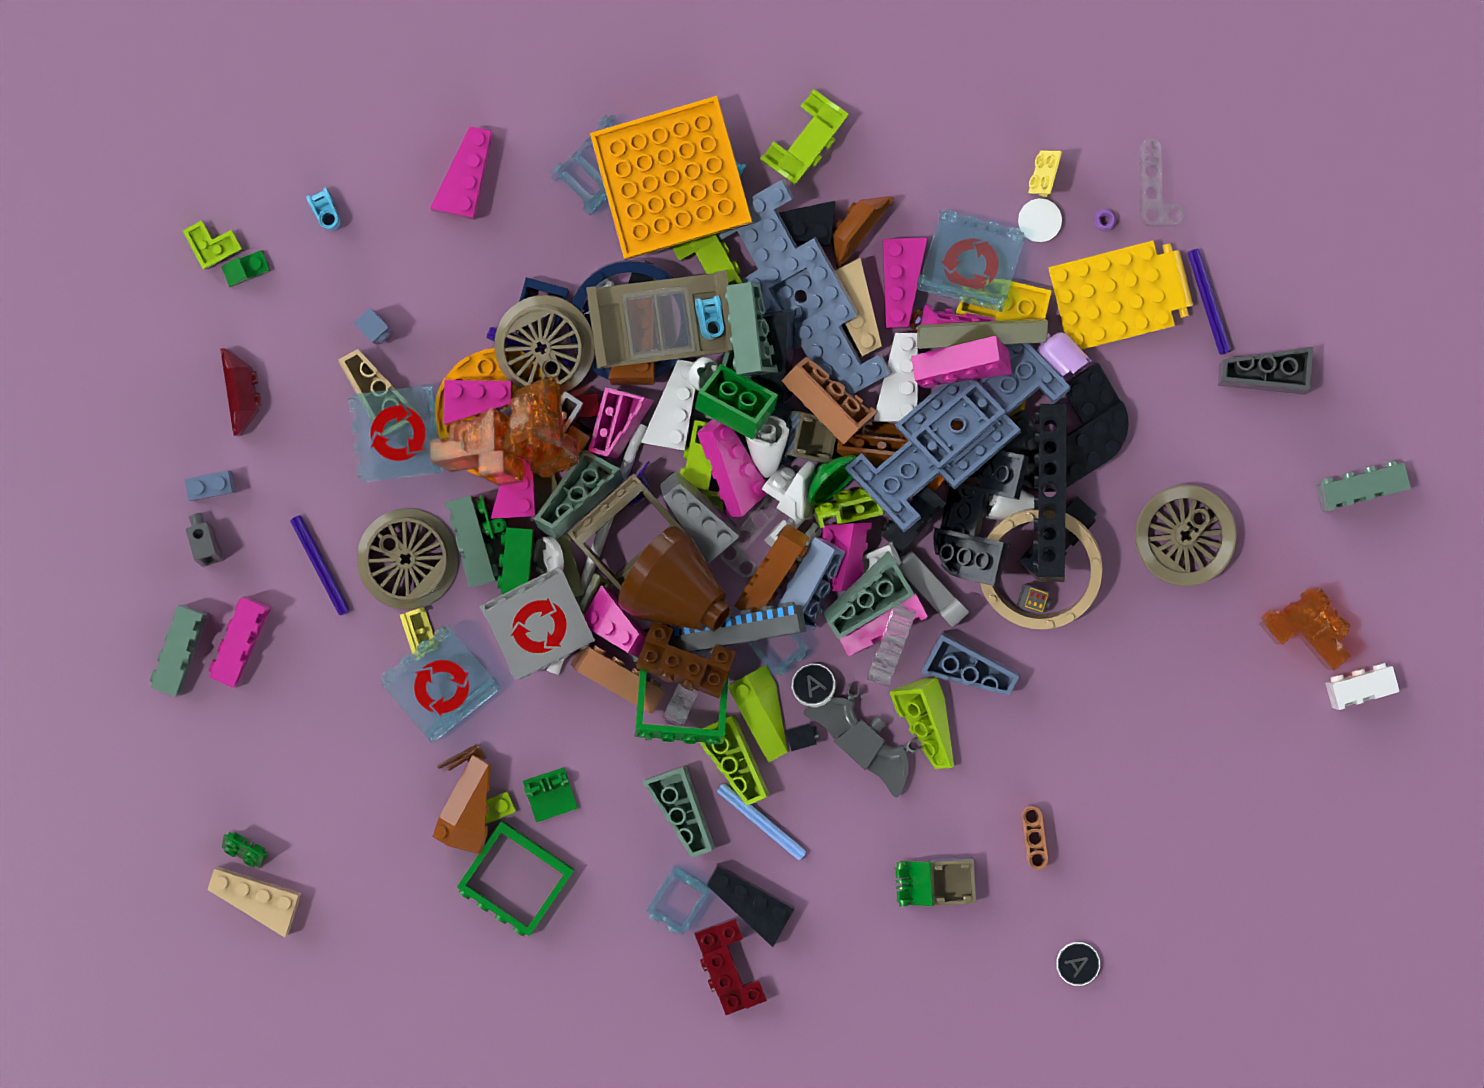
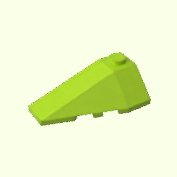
M765 664L728 684V689L769 763L788 751L776 683Z
M938 678L919 679L889 691L896 712L900 718L904 717L910 725L908 730L912 735L916 734L922 743V751L934 769L954 767L945 697Z

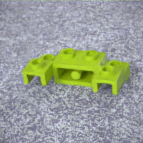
M815 89L811 91V94L800 106L802 110L813 118L789 150L786 151L773 141L765 154L760 158L763 163L776 173L782 175L793 185L797 184L811 165L815 167L822 159L820 153L824 148L829 149L836 140L833 136L849 116L847 112Z
M715 234L672 246L679 262L695 253L706 274H714L717 271L726 270L728 285L742 283L738 276V273L741 271L735 260L732 262L729 260L727 254L730 251L724 241L720 243Z
M695 420L690 446H685L683 459H687L686 468L681 467L680 474L723 511L724 500L720 499L718 492L709 491L712 466L710 460L706 459L697 434L707 422Z
M862 487L852 491H839L838 494L833 495L834 503H822L813 509L816 523L819 524L820 528H824L823 520L835 518L837 524H845L883 515V510Z

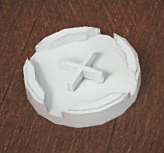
M1038 198L1029 201L1022 207L1018 216V226L1021 233L1032 242L1049 241L1057 235L1061 228L1062 217L1060 210L1053 202L1047 199Z
M551 536L538 539L533 549L534 562L537 561L538 567H536L538 574L541 576L557 567L563 571V552L557 540Z

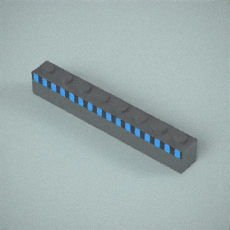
M786 602L781 604L782 608L774 609L773 605L760 607L761 611L753 613L752 609L739 611V616L733 617L732 613H730L723 625L715 632L707 627L703 630L679 626L674 627L668 645L693 653L714 649L715 644L726 647L806 632L802 605H795L794 602ZM643 629L648 634L649 629ZM633 656V661L637 662L638 658Z

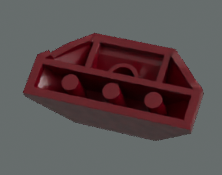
M221 348L220 352L233 436L237 437L242 435L259 412L258 406L262 405L260 393H256L255 384H258V375L242 359L228 349Z

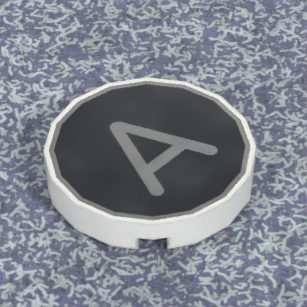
M808 664L801 667L792 679L794 696L803 705L819 707L829 702L834 695L833 693L836 688L834 676L827 667L821 664Z
M1071 942L1059 951L1056 959V968L1060 977L1065 982L1074 986H1083L1090 983L1097 976L1100 970V959L1097 952L1089 944Z

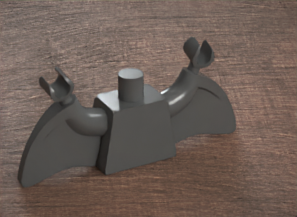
M852 683L847 687V699L834 697L825 705L819 707L809 706L804 710L803 713L806 717L820 723L829 731L833 739H835L834 742L864 770L867 769L879 776L886 784L890 793L896 798L899 797L908 776L906 752L914 753L921 748L920 746L915 749L911 746V742L918 740V738H912L906 746L891 747L885 744V740L878 734L887 725L882 719L876 716L868 725L862 719L858 720L854 713V698L860 694V685L857 692H851Z

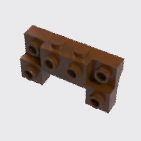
M652 622L636 668L660 676L665 682L681 684L687 690L695 689L720 698L736 652L715 644L710 659H705L668 645L673 634V628Z

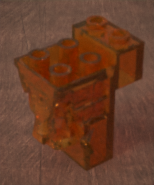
M543 378L513 391L512 399L510 400L512 410L509 418L510 428L505 433L501 450L530 463L531 471L542 477H550L556 472L567 470L571 466L578 464V440L563 433L560 384Z
M493 408L481 413V417H473L472 420H457L456 423L450 426L449 438L430 440L431 462L450 472L479 468V476L499 486L523 482V474L525 473L523 461L514 456L516 454V445L514 443L515 423L512 418Z
M1309 587L1299 595L1301 599L1298 602H1291L1283 611H1271L1270 609L1261 617L1263 621L1259 625L1275 644L1283 645L1293 635L1297 634L1326 669L1334 671L1351 657L1345 650L1346 648L1341 644L1349 634L1350 624L1338 615V611L1330 605L1331 600L1321 588Z

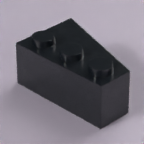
M925 486L913 496V500L909 503L920 515V520L906 532H903L890 519L881 528L883 531L881 536L889 543H893L895 549L900 553L946 504L928 486Z

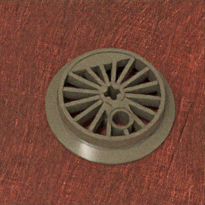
M539 295L516 303L502 317L496 331L495 355L500 369L506 378L513 382V385L532 395L555 396L571 390L587 375L594 359L593 334L588 320L577 307L559 297ZM551 314L544 333L543 317ZM557 314L564 320L553 331V333L549 335L555 316ZM537 320H538V331H537V329H536V327H535V325H534V323H533V322H535V321H537ZM568 322L573 330L554 339ZM528 325L532 334L524 326ZM519 330L528 339L512 334V332ZM574 334L578 343L556 344ZM510 338L527 345L507 346V339ZM541 344H546L547 348L545 350H540L539 346ZM578 348V356H573L558 349ZM530 350L512 360L509 359L507 352ZM532 355L517 372L512 364ZM562 357L576 362L572 370L564 363ZM535 360L530 378L528 380L524 378L522 374ZM550 361L557 364V372L549 370L548 363ZM539 365L541 367L542 384L534 382ZM564 370L568 375L561 380L559 374ZM547 377L554 378L556 382L548 383Z
M1194 485L1173 486L1157 493L1143 507L1135 528L1136 548L1145 567L1160 580L1177 586L1199 585L1216 577L1229 563L1236 545V526L1227 505L1213 492ZM1183 498L1192 499L1186 519ZM1178 499L1180 522L1169 503L1172 500ZM1197 501L1205 505L1203 509H1195ZM1164 504L1175 525L1157 511ZM1209 509L1215 516L1212 519H1210L1209 514L1207 512ZM1197 512H1200L1204 517V521L1200 525L1195 524L1193 521V516ZM1154 514L1172 529L1150 523ZM1218 521L1220 530L1203 531L1206 526ZM1148 528L1170 533L1171 535L1148 537ZM1188 531L1187 536L1189 540H1181L1182 535L1180 532ZM1220 534V544L1199 538V536ZM1171 539V541L1158 548L1150 542ZM1197 542L1217 547L1218 550L1215 556H1212ZM1173 545L1167 554L1162 552L1165 548ZM1193 546L1211 560L1206 566H1203ZM1178 548L1175 560L1173 561L1170 556ZM1188 549L1199 567L1197 571L1190 572ZM1182 550L1184 553L1185 570L1178 565Z
M397 509L385 513L370 524L358 546L357 567L364 586L377 600L390 607L417 609L435 602L448 590L457 571L458 553L452 534L438 518L425 511ZM402 522L403 541L398 537L393 524ZM407 522H414L416 526L408 545ZM422 525L429 529L425 536L413 547L420 526ZM389 527L392 535L384 536L381 534L384 529ZM433 533L438 542L418 551ZM377 536L381 539L380 547L373 545ZM388 538H392L396 542V547L391 551L385 548V541ZM441 546L443 555L420 556L429 550ZM373 549L382 552L390 558L370 559V551ZM402 553L404 555H411L410 561L412 562L410 564L402 563V561L404 560L403 557L400 556ZM441 559L435 567L420 562L421 560ZM393 562L373 573L371 571L370 563ZM418 566L430 569L431 571L426 574ZM395 567L380 585L375 576ZM415 570H416L421 576L424 577V579H423L421 582L419 581V579H418V577H417V575H416V573H415ZM400 571L392 593L385 590L384 587ZM405 573L406 596H399L396 594ZM410 573L417 586L412 592L410 591Z

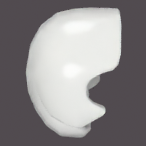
M708 357L699 358L689 369V381L698 391L701 390L718 368L714 359Z

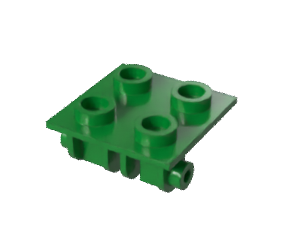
M481 495V501H477L480 513L485 514L487 522L483 523L486 535H491V539L497 538V533L506 531L508 522L501 518L492 520L486 497Z
M564 767L523 781L526 796H528L536 823L578 809Z
M229 832L228 835H224L221 848L224 849L226 854L232 857H240L250 867L254 868L256 866L261 868L262 861L265 860L268 854L264 847L255 844L252 849L251 847L254 842L251 841L249 846H247L248 839L246 838L241 843L244 837L236 832Z
M896 862V878H902L895 880L896 883H902V886H896V889H902V891H897L899 907L908 905L932 907L931 862Z

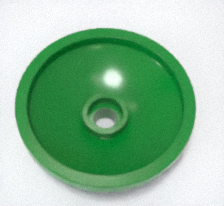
M847 455L835 458L818 467L817 474L814 476L808 491V501L811 505L818 506L826 503L833 498V495L838 494L839 491H842L853 480L845 470V467L858 456Z

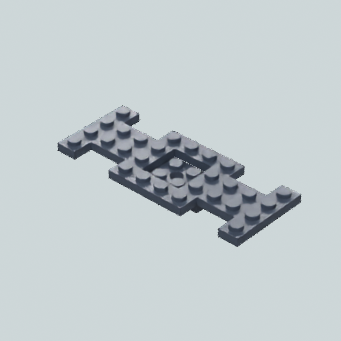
M782 179L746 200L753 223L716 233L715 235L720 241L736 231L739 233L759 269L741 279L742 283H760L765 313L796 309L794 321L796 331L793 349L797 350L802 347L807 357L829 374L830 380L843 384L845 386L844 390L852 395L889 375L891 371L881 354L864 363L859 359L841 326L858 316L859 313L817 238L815 237L799 247L795 244L776 209L794 199L785 180ZM799 290L806 292V301L803 302L798 299L797 292Z
M1029 343L1004 344L1009 350L1012 370L1010 375L982 378L978 382L976 380L942 384L895 424L896 429L908 442L877 469L862 453L845 467L850 476L903 532H906L921 519L920 515L908 501L940 474L953 489H956L1021 433V429L1008 415L1033 393L1040 389L1055 404L1071 390L1066 381ZM961 421L964 426L961 430H953L951 428L952 423Z

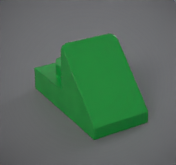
M262 250L242 258L237 257L221 266L229 287L270 271Z

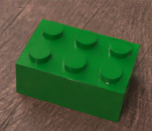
M720 364L698 392L695 409L753 440L774 412L778 394L742 375H737L735 371Z
M506 527V532L502 531L501 545H505L504 554H500L499 567H503V573L498 576L497 589H501V594H505L531 581L535 530Z

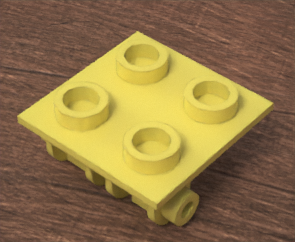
M1062 151L1039 152L1035 159L1036 167L1034 174L1029 181L1030 188L1028 193L1039 194L1042 197H1047L1048 194H1051Z

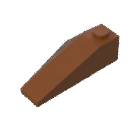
M472 755L438 818L432 837L449 847L481 854L488 832V826H485L486 813H489L486 798L487 792L490 791L491 764L476 755Z

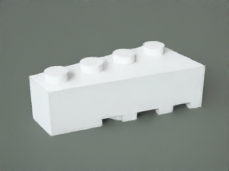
M917 333L894 334L887 362L891 373L883 378L876 406L878 412L874 415L872 422H899L917 406L918 383L914 379L911 357L918 355Z
M677 361L641 441L642 444L685 450L696 391L689 381L688 372L694 362Z

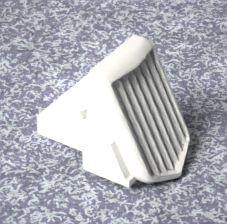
M808 460L796 474L792 469L781 464L777 472L768 479L762 488L763 491L780 501L777 509L794 520L797 517L801 520L811 519L814 506L808 501V491L815 476V465Z

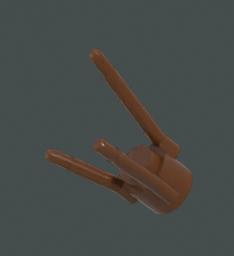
M475 744L473 747L470 746L465 751L438 764L437 767L440 769L451 764L447 767L450 771L465 761L469 762L472 755H476L483 760L487 757L480 747Z

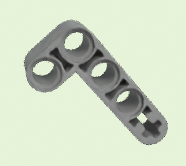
M910 549L900 558L902 563L898 567L904 577L951 627H954L969 613Z

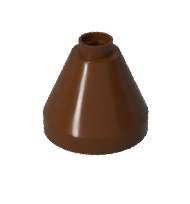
M677 526L664 530L645 548L629 571L618 599L619 607L634 618L695 630H703L707 627L715 632L723 625L731 612V606L725 602V592L694 539Z

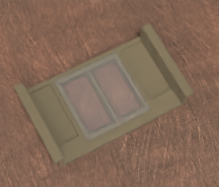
M726 270L717 271L714 274L600 288L595 286L586 287L597 368L602 369L728 353L734 350L730 343L732 331L728 323L729 305L725 299L726 286H728ZM718 295L721 301L724 331L716 339L707 340L700 332L695 299H712ZM708 324V331L716 334V326Z

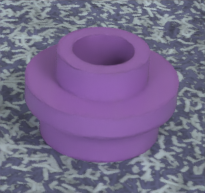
M1102 209L1096 213L1094 224L1101 231H1109L1116 224V216L1111 210ZM1103 216L1108 217V224L1101 222Z

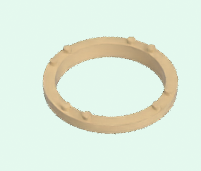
M1034 508L1024 509L1009 515L991 530L986 539L999 541L1012 528L1026 522H1032L1034 518H1038V510H1034ZM1047 510L1043 513L1046 518H1053L1056 515L1052 510ZM1065 513V528L1078 537L1090 559L1091 577L1085 592L1075 603L1064 610L1050 614H1033L1020 610L1010 604L1000 594L996 586L980 583L986 599L1001 616L1022 627L1052 629L1074 621L1093 603L1102 580V557L1096 540L1090 531L1074 517Z

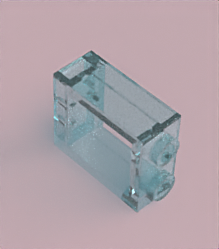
M791 634L800 647L774 667L754 641L748 642L774 676L777 673L780 676L791 668L788 665L794 659L798 662L808 654L805 651L808 649V646L799 635Z
M674 864L646 908V911L649 912L648 917L657 923L661 920L668 924L666 928L676 935L679 932L684 934L711 889L707 884ZM674 877L701 893V896L682 925L654 908Z

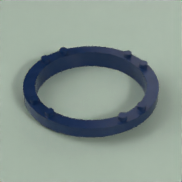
M638 260L613 262L590 274L577 289L571 304L581 311L587 297L586 287L596 286L604 279L616 274L640 273L656 280L673 279V277L662 268L648 262ZM673 294L680 310L681 322L677 340L672 348L688 346L682 294ZM569 325V332H570V331H572L573 329H572V327ZM575 334L570 336L572 343H578ZM594 356L590 369L599 376L609 380L612 367L598 369L596 356ZM680 358L655 363V378L669 371Z

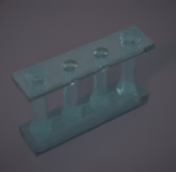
M613 114L609 117L605 115L598 122L599 128L596 131L614 126L612 123L616 120ZM591 136L563 165L559 163L552 170L554 175L551 177L554 182L561 178L584 200L585 206L583 210L589 216L607 199L601 174L582 156L590 146L594 149ZM575 162L599 184L600 190L596 195L589 194L566 172Z

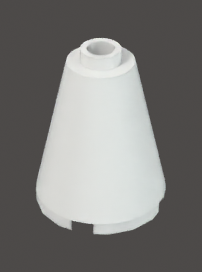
M774 416L769 417L753 440L746 437L751 458L763 478H769L777 472L789 436V428L786 427L785 421Z
M1023 489L1021 490L1019 500L989 494L984 518L1003 520L1015 512L1034 508V496Z

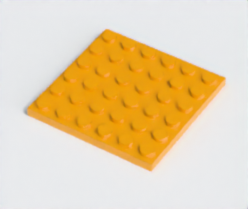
M717 96L590 133L625 260L753 223Z

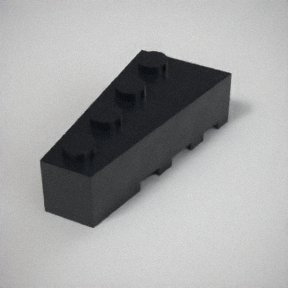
M796 309L762 314V317L768 323L770 331L767 335V341L769 345H773L774 354L771 355L772 365H777L778 372L757 376L759 385L778 394L776 404L784 403L792 398L793 392L787 388L782 380L792 370Z
M1075 496L1066 506L1065 513L1080 521L1087 529L1096 522L1094 517L1097 513L1078 496ZM1065 528L1066 551L1070 545L1074 546L1079 541L1078 537L1067 528ZM1050 531L1043 535L1046 540H1053L1056 537ZM1032 545L1017 562L1035 579H1038V575H1033V562H1038V553H1033ZM1047 553L1043 556V559L1047 562H1052L1055 560V556Z
M717 864L707 881V886L769 945L774 947L794 911V906Z

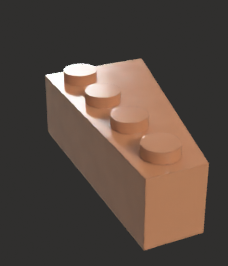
M808 357L799 362L782 380L787 388L802 401L803 405L809 408L818 420L843 444L864 427L878 412L873 407L870 409L862 404L863 400L857 395L852 397L844 390L845 386L843 384L830 380L829 374Z
M596 645L578 650L570 664L577 672L637 706L639 670L634 667L631 669L623 666L625 662L615 656L611 659L605 655L606 651ZM650 678L649 681L646 679L644 710L650 714L654 712L665 693L660 688L662 684L653 678Z

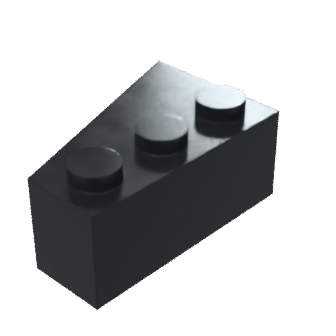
M835 201L778 212L795 243L805 244L816 237L821 246L830 247Z

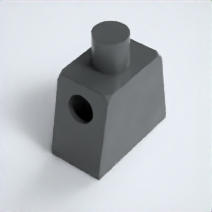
M202 513L189 516L191 527L186 528V533L194 561L202 567L223 561L213 527L208 522H204Z

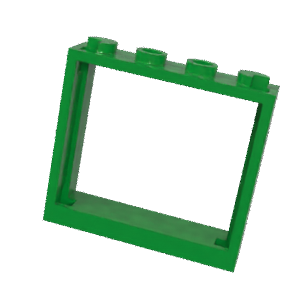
M639 670L634 737L645 738V740L657 738L664 742L680 740L686 744L703 742L709 746H712V744H723L729 674L720 695L718 730L643 724L647 672Z
M502 820L483 847L481 854H478L457 885V888L460 889L458 892L460 895L468 900L473 898L478 902L476 905L486 912L491 910L496 914L495 918L503 924L510 923L514 926L513 930L524 937L525 934L527 936L531 935L575 869ZM501 833L563 874L529 926L466 885Z

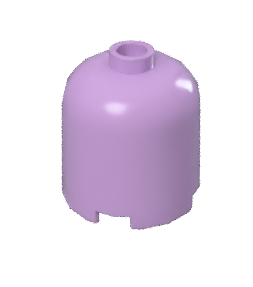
M1048 333L1047 341L1040 342L1041 345L1036 350L1065 381L1073 378L1077 370L1080 368L1084 369L1091 362L1081 348L1065 333H1056L1052 336Z

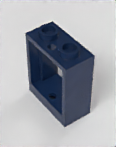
M526 277L519 302L528 298L530 289L559 296L567 301L569 289ZM557 314L555 317L552 332L549 335H551L553 331L561 323L562 317H560ZM525 327L532 334L530 328ZM519 330L516 331V335L526 337Z

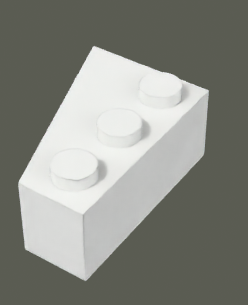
M1386 663L1374 665L1373 670L1366 672L1364 668L1352 671V676L1344 677L1343 674L1330 677V682L1325 683L1331 706L1337 710L1345 709V706L1364 703L1363 701L1400 692L1393 666H1386Z

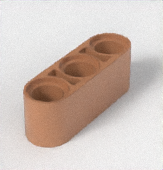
M1028 805L1021 811L1026 859L1033 869L1041 870L1048 864L1043 817L1037 807ZM1029 810L1037 812V818L1032 822L1026 820V813ZM1032 832L1040 834V840L1037 843L1029 842V835ZM1035 854L1043 856V861L1039 865L1032 864V857Z

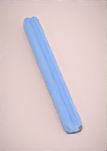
M723 783L718 788L717 792L797 860H801L804 857L806 851L751 804L747 806L740 796L726 783Z

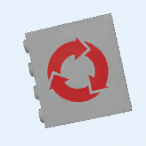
M559 567L479 606L482 614L487 619L511 670L510 673L515 680L525 679L532 672L538 669H545L552 662L558 659H565L570 656L571 652L577 649H585L591 642L595 641L569 583Z

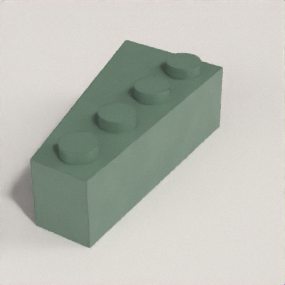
M583 449L534 518L539 530L555 539L561 537L624 481L620 469Z
M1397 460L1384 463L1385 468L1377 469L1376 466L1363 469L1364 473L1355 475V471L1342 474L1343 479L1334 481V478L1330 477L1320 480L1321 484L1316 485V490L1322 511L1337 509V507L1349 506L1356 502H1363L1379 496L1411 489L1405 463L1398 464Z
M471 495L445 502L447 510L450 509L451 512L450 522L452 529L457 534L456 543L460 554L462 553L463 556L461 559L469 588L497 581L496 576H499L497 565L492 563L490 555L493 554L490 541L486 542L484 536L486 532L483 523L485 521H480V511L477 503L479 499L475 500L474 496Z

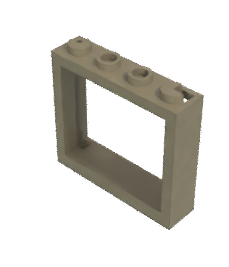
M634 473L567 532L620 591L629 571L645 548L614 574L586 544L585 541L640 492L669 522L670 526L668 528L677 526L685 532Z

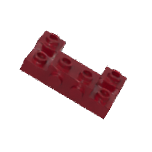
M736 918L694 932L703 956L700 959L704 972L708 971L711 979L708 980L712 992L716 991L725 1015L745 1008L748 1009L767 1001L759 979L744 985L742 984L728 945L743 940Z

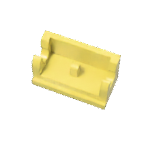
M425 607L400 614L413 657L438 649Z

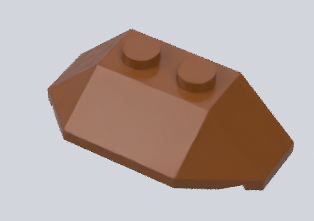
M892 196L862 199L857 204L853 202L846 210V213L849 215L845 220L839 219L832 228L835 231L832 237L835 262L838 269L845 264L894 201Z
M867 422L846 443L843 444L838 440L837 452L842 456H859L862 453L877 469L905 445L908 440L896 429L895 424Z

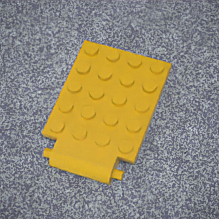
M1152 240L1048 267L1065 334L1070 336L1083 350L1173 327L1175 324L1171 311L1179 310L1180 318L1189 316L1187 307L1193 306L1180 250L1173 251L1171 243L1162 245L1164 254L1157 255L1154 241Z

